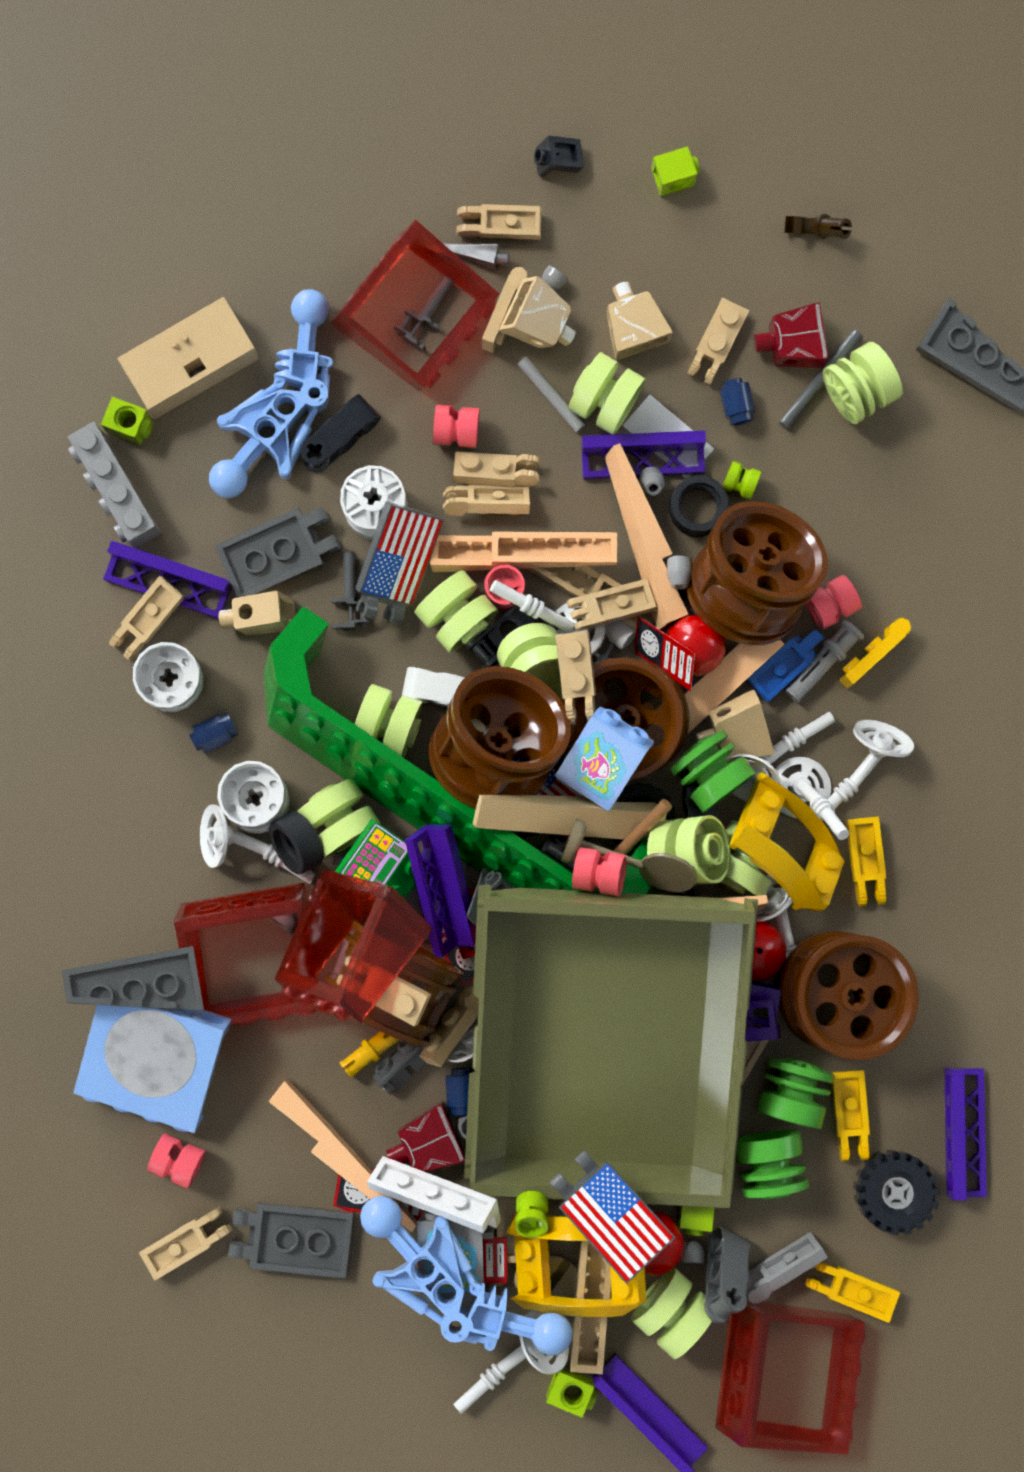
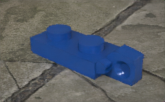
M815 629L804 640L799 635L794 639L791 638L754 672L746 682L768 703L813 661L817 654L812 648L824 637Z

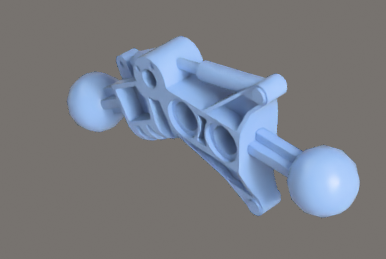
M313 289L302 290L294 297L291 304V314L299 324L297 350L287 349L276 353V357L281 361L275 364L276 369L280 372L274 374V384L264 391L261 389L230 412L218 417L217 423L221 430L238 431L250 439L232 460L219 461L212 467L208 481L215 494L223 498H233L240 495L247 486L248 476L246 471L264 450L277 462L280 477L282 479H289L291 477V471L301 453L303 443L307 440L312 430L310 426L316 414L323 412L329 402L330 375H328V372L333 367V360L330 357L319 355V352H315L317 327L325 322L330 312L329 303L322 293ZM287 384V385H289V386H292V387L301 389V391L283 390V389L285 388V385ZM314 394L319 396L316 399L311 398ZM284 403H290L295 407L294 411L288 415L280 413L278 409ZM308 411L309 414L304 424H300L289 447L288 432L303 414ZM265 426H271L276 430L275 434L270 438L261 437L259 431Z
M377 1196L368 1200L362 1207L360 1219L365 1232L372 1237L387 1238L406 1260L405 1263L394 1270L376 1272L372 1280L374 1286L383 1288L420 1315L424 1313L441 1325L442 1335L449 1342L465 1341L472 1344L478 1342L484 1344L486 1350L492 1351L495 1349L500 1332L504 1331L532 1339L534 1346L546 1355H558L569 1347L573 1337V1330L570 1322L564 1316L558 1313H546L538 1319L507 1312L506 1288L501 1296L496 1295L495 1285L490 1293L485 1292V1283L475 1281L470 1271L472 1267L448 1219L437 1215L433 1234L427 1243L420 1247L401 1225V1209L394 1200L385 1196ZM421 1259H427L432 1262L434 1269L428 1274H423L416 1268V1263ZM462 1274H464L469 1284V1292L476 1296L469 1310L461 1306L465 1289ZM443 1284H450L455 1288L456 1294L452 1298H443L440 1296L438 1288ZM410 1291L424 1292L443 1313V1317L427 1307L428 1303ZM458 1321L461 1323V1325L459 1327H455L451 1325V1322Z

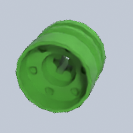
M724 730L704 737L681 755L679 761L670 769L674 776H678L686 770L690 772L680 781L682 787L695 781L699 784V787L690 797L702 813L720 803L756 774L745 757L729 762L727 757L735 749L734 743H730L720 750L718 746L728 737Z
M769 1057L767 1065L780 1069L781 1072L780 1076L765 1073L764 1078L777 1084L776 1091L761 1090L756 1111L788 1122L822 1129L827 1108L814 1102L815 1095L830 1096V1090L818 1087L817 1085L819 1080L833 1083L835 1075L826 1072L818 1065L788 1057L777 1059Z
M769 1131L738 1138L736 1161L741 1164H752L751 1169L739 1174L741 1181L751 1182L741 1187L743 1197L776 1199L790 1196L809 1187L808 1178L796 1176L807 1171L806 1166L800 1163H790L791 1158L804 1153L800 1131Z

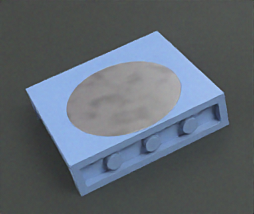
M97 1005L73 1094L82 1096L89 1102H101L110 1105L119 1112H131L143 1116L149 1122H161L173 1126L175 1130L180 1132L195 1133L204 1117L201 1114L222 1041L229 1030L232 1019L206 1010L195 1011Z

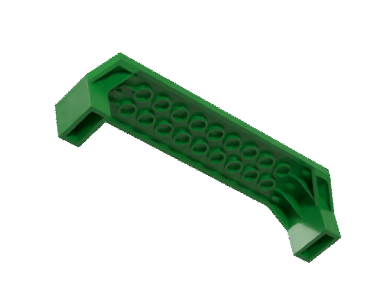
M303 606L269 648L264 669L268 727L343 779L353 778L362 792L419 830L425 825L452 824L461 860L480 873L483 868L489 872H500L516 888L583 891L573 889V873L510 830L475 828L473 819L476 809L456 800L437 780L312 696L307 668L322 650L329 623ZM643 838L629 857L641 861L647 856L648 841ZM627 865L622 893L646 894L651 885L642 878L639 868ZM599 888L593 890L594 892H600Z

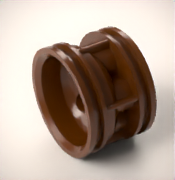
M748 501L738 503L726 509L719 516L708 536L706 546L695 558L692 564L691 579L686 588L688 599L699 618L721 636L748 645L770 644L780 640L789 633L800 617L804 604L814 596L824 581L828 569L827 553L817 533L795 513L767 502ZM731 564L742 565L743 573H738ZM767 583L772 591L760 588L758 585Z
M612 658L594 664L597 694L594 696L596 709L599 707L611 709L618 713L620 717L622 714H627L630 710L632 711L631 716L635 717V723L629 724L630 726L639 727L645 731L649 725L657 724L664 731L662 744L658 747H651L630 780L652 774L668 765L680 752L689 730V707L680 685L662 668L646 661L631 658ZM614 678L621 679L627 687V694L620 701H613L606 694V686ZM654 687L662 695V703L656 710H648L642 704L641 696L647 688ZM585 697L575 698L577 721L576 724H571V736L567 746L569 751L587 724Z
M502 666L476 670L466 676L458 685L448 705L447 712L439 721L430 739L429 761L432 771L442 787L451 796L473 809L477 807L479 795H537L544 785L549 771L557 764L569 744L571 736L570 719L566 716L565 706L557 694L535 676L522 670ZM471 719L480 720L484 724L486 731H478L473 726ZM506 726L519 737L512 738L507 731L503 730V727ZM522 757L528 762H515L513 758Z
M354 919L352 927L356 931L354 934L347 933L345 937L349 942L345 951L346 958L351 956L371 966L377 965L430 993L431 997L418 1025L413 1026L358 997L357 993L350 992L338 985L336 981L339 975L349 976L362 984L366 977L364 974L351 970L345 964L339 974L327 973L325 978L329 984L328 986L321 985L318 994L339 1010L376 1030L415 1046L428 1047L431 1040L427 1033H435L436 1025L452 993H455L457 989L452 983L454 979L461 980L464 973L446 960L435 957L430 951L392 932L366 921Z
M826 931L812 935L800 942L789 953L778 975L777 987L781 989L779 1010L789 1029L805 1043L841 1058L868 1060L888 1053L907 1036L917 1015L919 990L912 967L895 947L875 937L843 931ZM860 954H864L867 957L870 965L869 972L863 977L858 976L853 969V961ZM824 964H830L837 973L836 982L828 987H823L817 979L818 970ZM883 986L882 1003L880 1008H878L874 1003L873 995L878 987ZM849 990L854 991L852 993L855 995V999L853 1001H850L849 999L851 997L847 995ZM830 1002L835 1007V1016L828 1023L820 1024L815 1016L816 1009L820 1004ZM860 1015L865 1016L867 1019L866 1029L853 1036L850 1031L852 1020Z

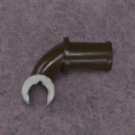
M821 214L819 217L814 218L786 216L784 233L815 234L821 239H825L828 236L846 239L850 236L852 230H844L842 226L852 227V223L847 218H831L827 214Z

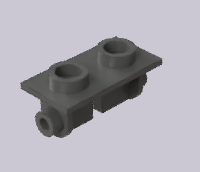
M400 1041L397 1050L389 1058L383 1059L376 1066L372 1077L377 1085L383 1088L389 1095L394 1091L397 1093L412 1077L405 1068L410 1065L417 1072L426 1063L419 1057L424 1048Z

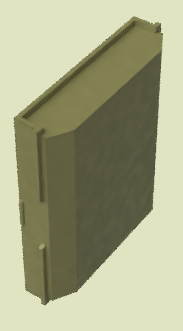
M478 885L473 995L479 998L478 1026L474 1028L472 1067L476 1071L469 1074L464 1179H470V1189L487 1196L518 1197V1195L526 1191H538L546 1195L548 1199L565 1200L550 1181L560 1173L573 1187L587 1174L574 1160L584 1150L599 1167L608 1161L646 1204L730 1208L731 1193L734 1191L742 1088L740 1086L744 1082L747 1050L745 1028L747 1010L750 1004L758 899L744 898V904L718 898L621 893L619 897L594 891L510 888L491 891L492 885Z

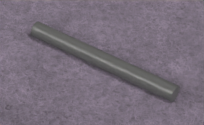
M854 329L781 418L779 424L784 429L788 430L824 386V368L830 364L836 365L837 360L840 358H846L863 336L859 331Z

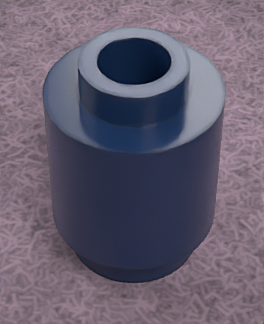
M742 378L724 382L725 387L719 391L725 417L729 419L730 425L736 426L753 421V413L756 410L749 382H743Z
M218 713L193 725L194 732L189 734L196 750L203 749L205 754L231 742V738L238 735L227 713L221 716Z
M470 1068L451 1069V1074L445 1076L447 1107H450V1115H467Z

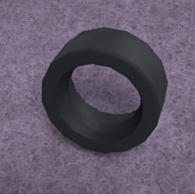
M695 475L684 479L676 486L669 502V514L673 524L681 532L689 536L703 537L710 534L719 516L728 509L729 499L725 489L717 480L708 476ZM704 489L715 498L717 503L716 513L708 522L702 524L688 521L683 515L681 500L690 490Z
M292 811L270 823L269 835L278 857L291 872L297 875L303 874L322 862L323 848L315 829L302 814Z

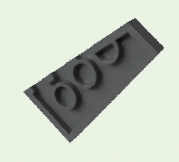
M949 297L916 351L1018 413H1021L1024 409V370L1011 357L1008 358L998 349V344L991 337L987 338L976 327L977 323L969 315L965 316L956 307L957 303Z
M193 946L62 970L68 1004L204 1011Z

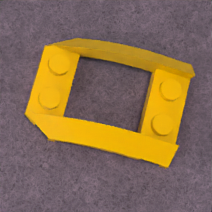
M762 771L758 773L729 847L732 849L738 847L751 856V862L779 883L792 899L793 904L791 907L798 910L801 908L821 912L830 904L845 861L841 857L828 828L813 810ZM782 806L805 825L816 841L805 871L785 850L770 840Z
M516 1213L506 1234L514 1235L518 1295L510 1299L520 1307L544 1313H558L564 1316L615 1317L624 1316L647 1302L645 1268L626 1284L610 1266L612 1299H578L551 1295L548 1240H588L568 1217L546 1215L548 1217V1230L544 1235L537 1238L524 1237L518 1234L515 1229V1219L518 1214Z

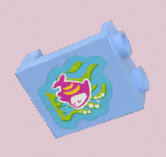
M599 707L589 719L555 777L609 812L654 741L641 728L632 727L621 720L620 715L615 711Z

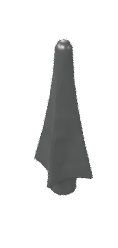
M436 242L428 244V248L466 259L496 271L497 264L508 266L510 261V253L500 252L498 244H445Z

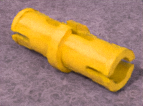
M380 1031L370 1040L364 1039L361 1042V1047L339 1063L349 1077L353 1078L356 1073L373 1060L376 1063L380 1059L379 1055L400 1040Z

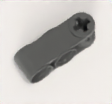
M718 1227L712 1232L707 1246L708 1266L706 1269L704 1310L711 1321L716 1324H724L730 1319L732 1313L741 1312L747 1304L750 1241L722 1227Z

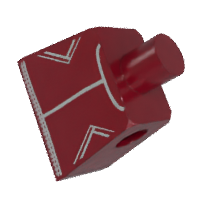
M820 302L774 315L769 323L768 333L754 334L756 353L772 351L775 366L823 368L828 360V352Z
M442 1101L398 1130V1135L402 1143L386 1150L389 1159L403 1164L410 1161L413 1168L424 1172L465 1161V1153Z

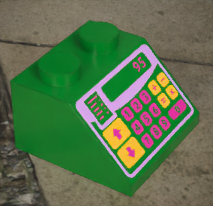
M373 819L369 821L335 870L341 877L393 913L398 910L416 883L405 841Z

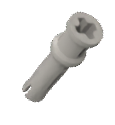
M843 620L841 628L830 639L823 641V649L796 679L784 689L785 693L792 700L800 703L801 699L820 681L825 673L837 661H844L847 658L846 653L857 641L861 642L864 639L861 631L849 621Z

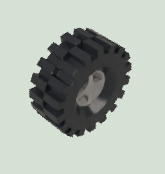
M886 1150V1153H882L879 1151L874 1154L875 1157L870 1160L868 1158V1160H865L863 1162L865 1164L862 1170L858 1169L856 1173L859 1177L857 1182L854 1181L853 1188L856 1190L854 1199L860 1207L858 1208L859 1211L878 1229L884 1232L888 1231L894 1235H899V1232L907 1235L912 1233L911 1229H922L925 1227L922 1223L926 1219L930 1222L933 1218V1215L930 1214L932 1208L937 1209L938 1207L935 1195L939 1196V1188L934 1184V1182H937L935 1175L930 1173V1168L925 1163L907 1152Z

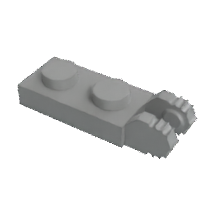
M811 1232L758 1263L757 1267L749 1271L746 1297L749 1302L758 1305V1303L769 1299L772 1291L788 1284L794 1278L814 1268L828 1258Z

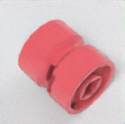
M437 404L434 416L433 444L450 446L453 442H457L459 447L476 448L479 408L462 407L460 411H456L454 406Z
M499 565L494 567L486 576L485 595L500 612H508L515 604L491 592V585L497 580L524 595L525 580L517 568L510 565Z
M840 575L827 582L826 589L819 587L814 596L805 603L810 616L821 630L839 622L840 615L846 618L862 609L859 595L845 575Z
M580 847L574 864L573 889L592 892L595 888H599L601 894L619 897L622 893L626 876L627 855L607 852L602 856L599 850Z
M164 1133L153 1151L147 1166V1172L161 1178L171 1176L172 1183L189 1189L200 1169L206 1150L190 1143L183 1146L181 1139Z

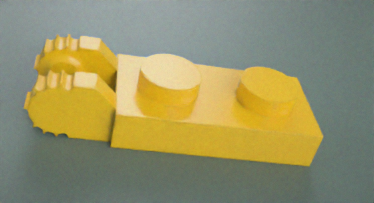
M902 617L891 623L884 630L883 640L877 636L864 648L868 652L867 655L861 660L854 657L842 668L846 674L839 681L847 689L857 682L906 637V634H909L912 627L909 622L910 620Z
M879 816L846 820V828L849 831L848 844L857 904L859 907L866 906L868 898L865 881L875 880V899L878 905L885 904L886 889L884 879L887 878Z
M864 1070L830 1072L835 1075L834 1081L831 1084L836 1136L838 1137L841 1162L848 1161L850 1157L848 1136H858V1155L861 1160H868V1135H870Z
M820 1262L814 1268L822 1273L834 1276L830 1287L814 1278L806 1279L805 1285L827 1295L829 1299L888 1323L891 1320L900 1292L894 1288L840 1266L836 1268L825 1262Z

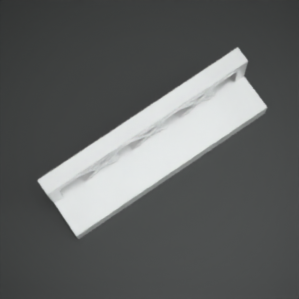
M382 1156L367 1181L369 1189L442 1216L445 1219L484 1233L488 1225L497 1228L501 1221L497 1199Z

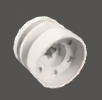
M368 465L356 469L346 478L341 488L340 503L348 525L357 535L368 540H372L386 501L408 507L406 493L401 480L393 471L382 466ZM374 494L378 495L379 501L369 505L368 499H372Z
M160 642L147 647L138 656L133 666L132 680L137 693L149 705L163 712H178L188 708L198 699L203 689L204 675L200 664L186 648L176 643ZM168 672H172L174 676L178 677L177 680L173 681V686L171 687L166 682H162L163 679L167 678Z
M245 761L234 765L224 774L218 785L217 798L222 812L237 828L247 833L262 834L268 832L270 823L289 811L290 796L286 785L272 767L260 761ZM253 794L261 797V804L257 807L251 803L253 801L251 797Z

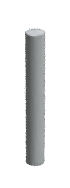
M524 357L518 363V366L576 433L580 432L586 426L576 413L568 409L569 405L533 363L527 357Z

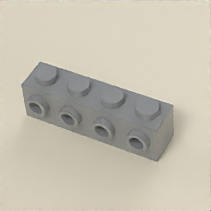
M93 421L67 436L72 444L68 448L71 456L77 464L83 463L87 470L83 474L85 480L92 490L97 488L103 497L98 500L100 506L107 516L113 515L118 523L113 528L122 542L128 540L134 548H138L161 535L162 533L98 425Z

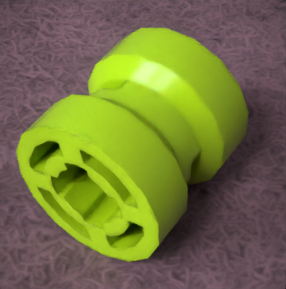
M732 461L722 487L728 492H739L741 497L750 500L757 486L761 471L754 468L750 470L745 469L741 463Z
M526 1191L518 1195L516 1199V1212L518 1213L515 1219L516 1231L527 1238L541 1237L548 1230V1217L546 1216L548 1212V1198L538 1191Z

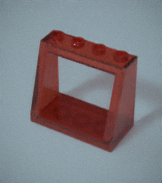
M415 219L393 243L330 323L419 391L426 386L430 389L441 377L438 370L444 363L450 365L460 353L457 349L458 345L463 339L468 342L479 329L475 325L482 316L486 319L494 311L496 306L494 300L498 297L499 293ZM407 249L440 274L450 278L456 286L475 299L473 304L417 373L352 318Z
M325 869L316 881L274 980L283 987L281 993L293 1003L299 1001L311 1010L315 1007L326 1016L332 1013L344 1023L347 1020H351L361 1024L433 928L393 887ZM354 919L365 921V926L339 987L337 988L315 980V977L343 943L347 933L354 929L352 927Z
M305 882L181 903L174 919L179 949L190 946L194 948L204 1010L232 1019L230 1024L236 1023L237 1026L252 1024L257 1019L267 1018L270 1021L284 1018L286 1014L299 1013V1015H310L315 1013L317 1009H322L323 998L318 994L321 981ZM297 913L308 987L210 1004L199 929Z
M747 1300L746 1307L741 1312L732 1313L729 1319L715 1428L744 1448L848 1454L849 1443H851L853 1438V1411L857 1406V1378L861 1373V1346L865 1340L864 1321L850 1314L764 1301L757 1305ZM770 1320L834 1326L821 1429L757 1420Z

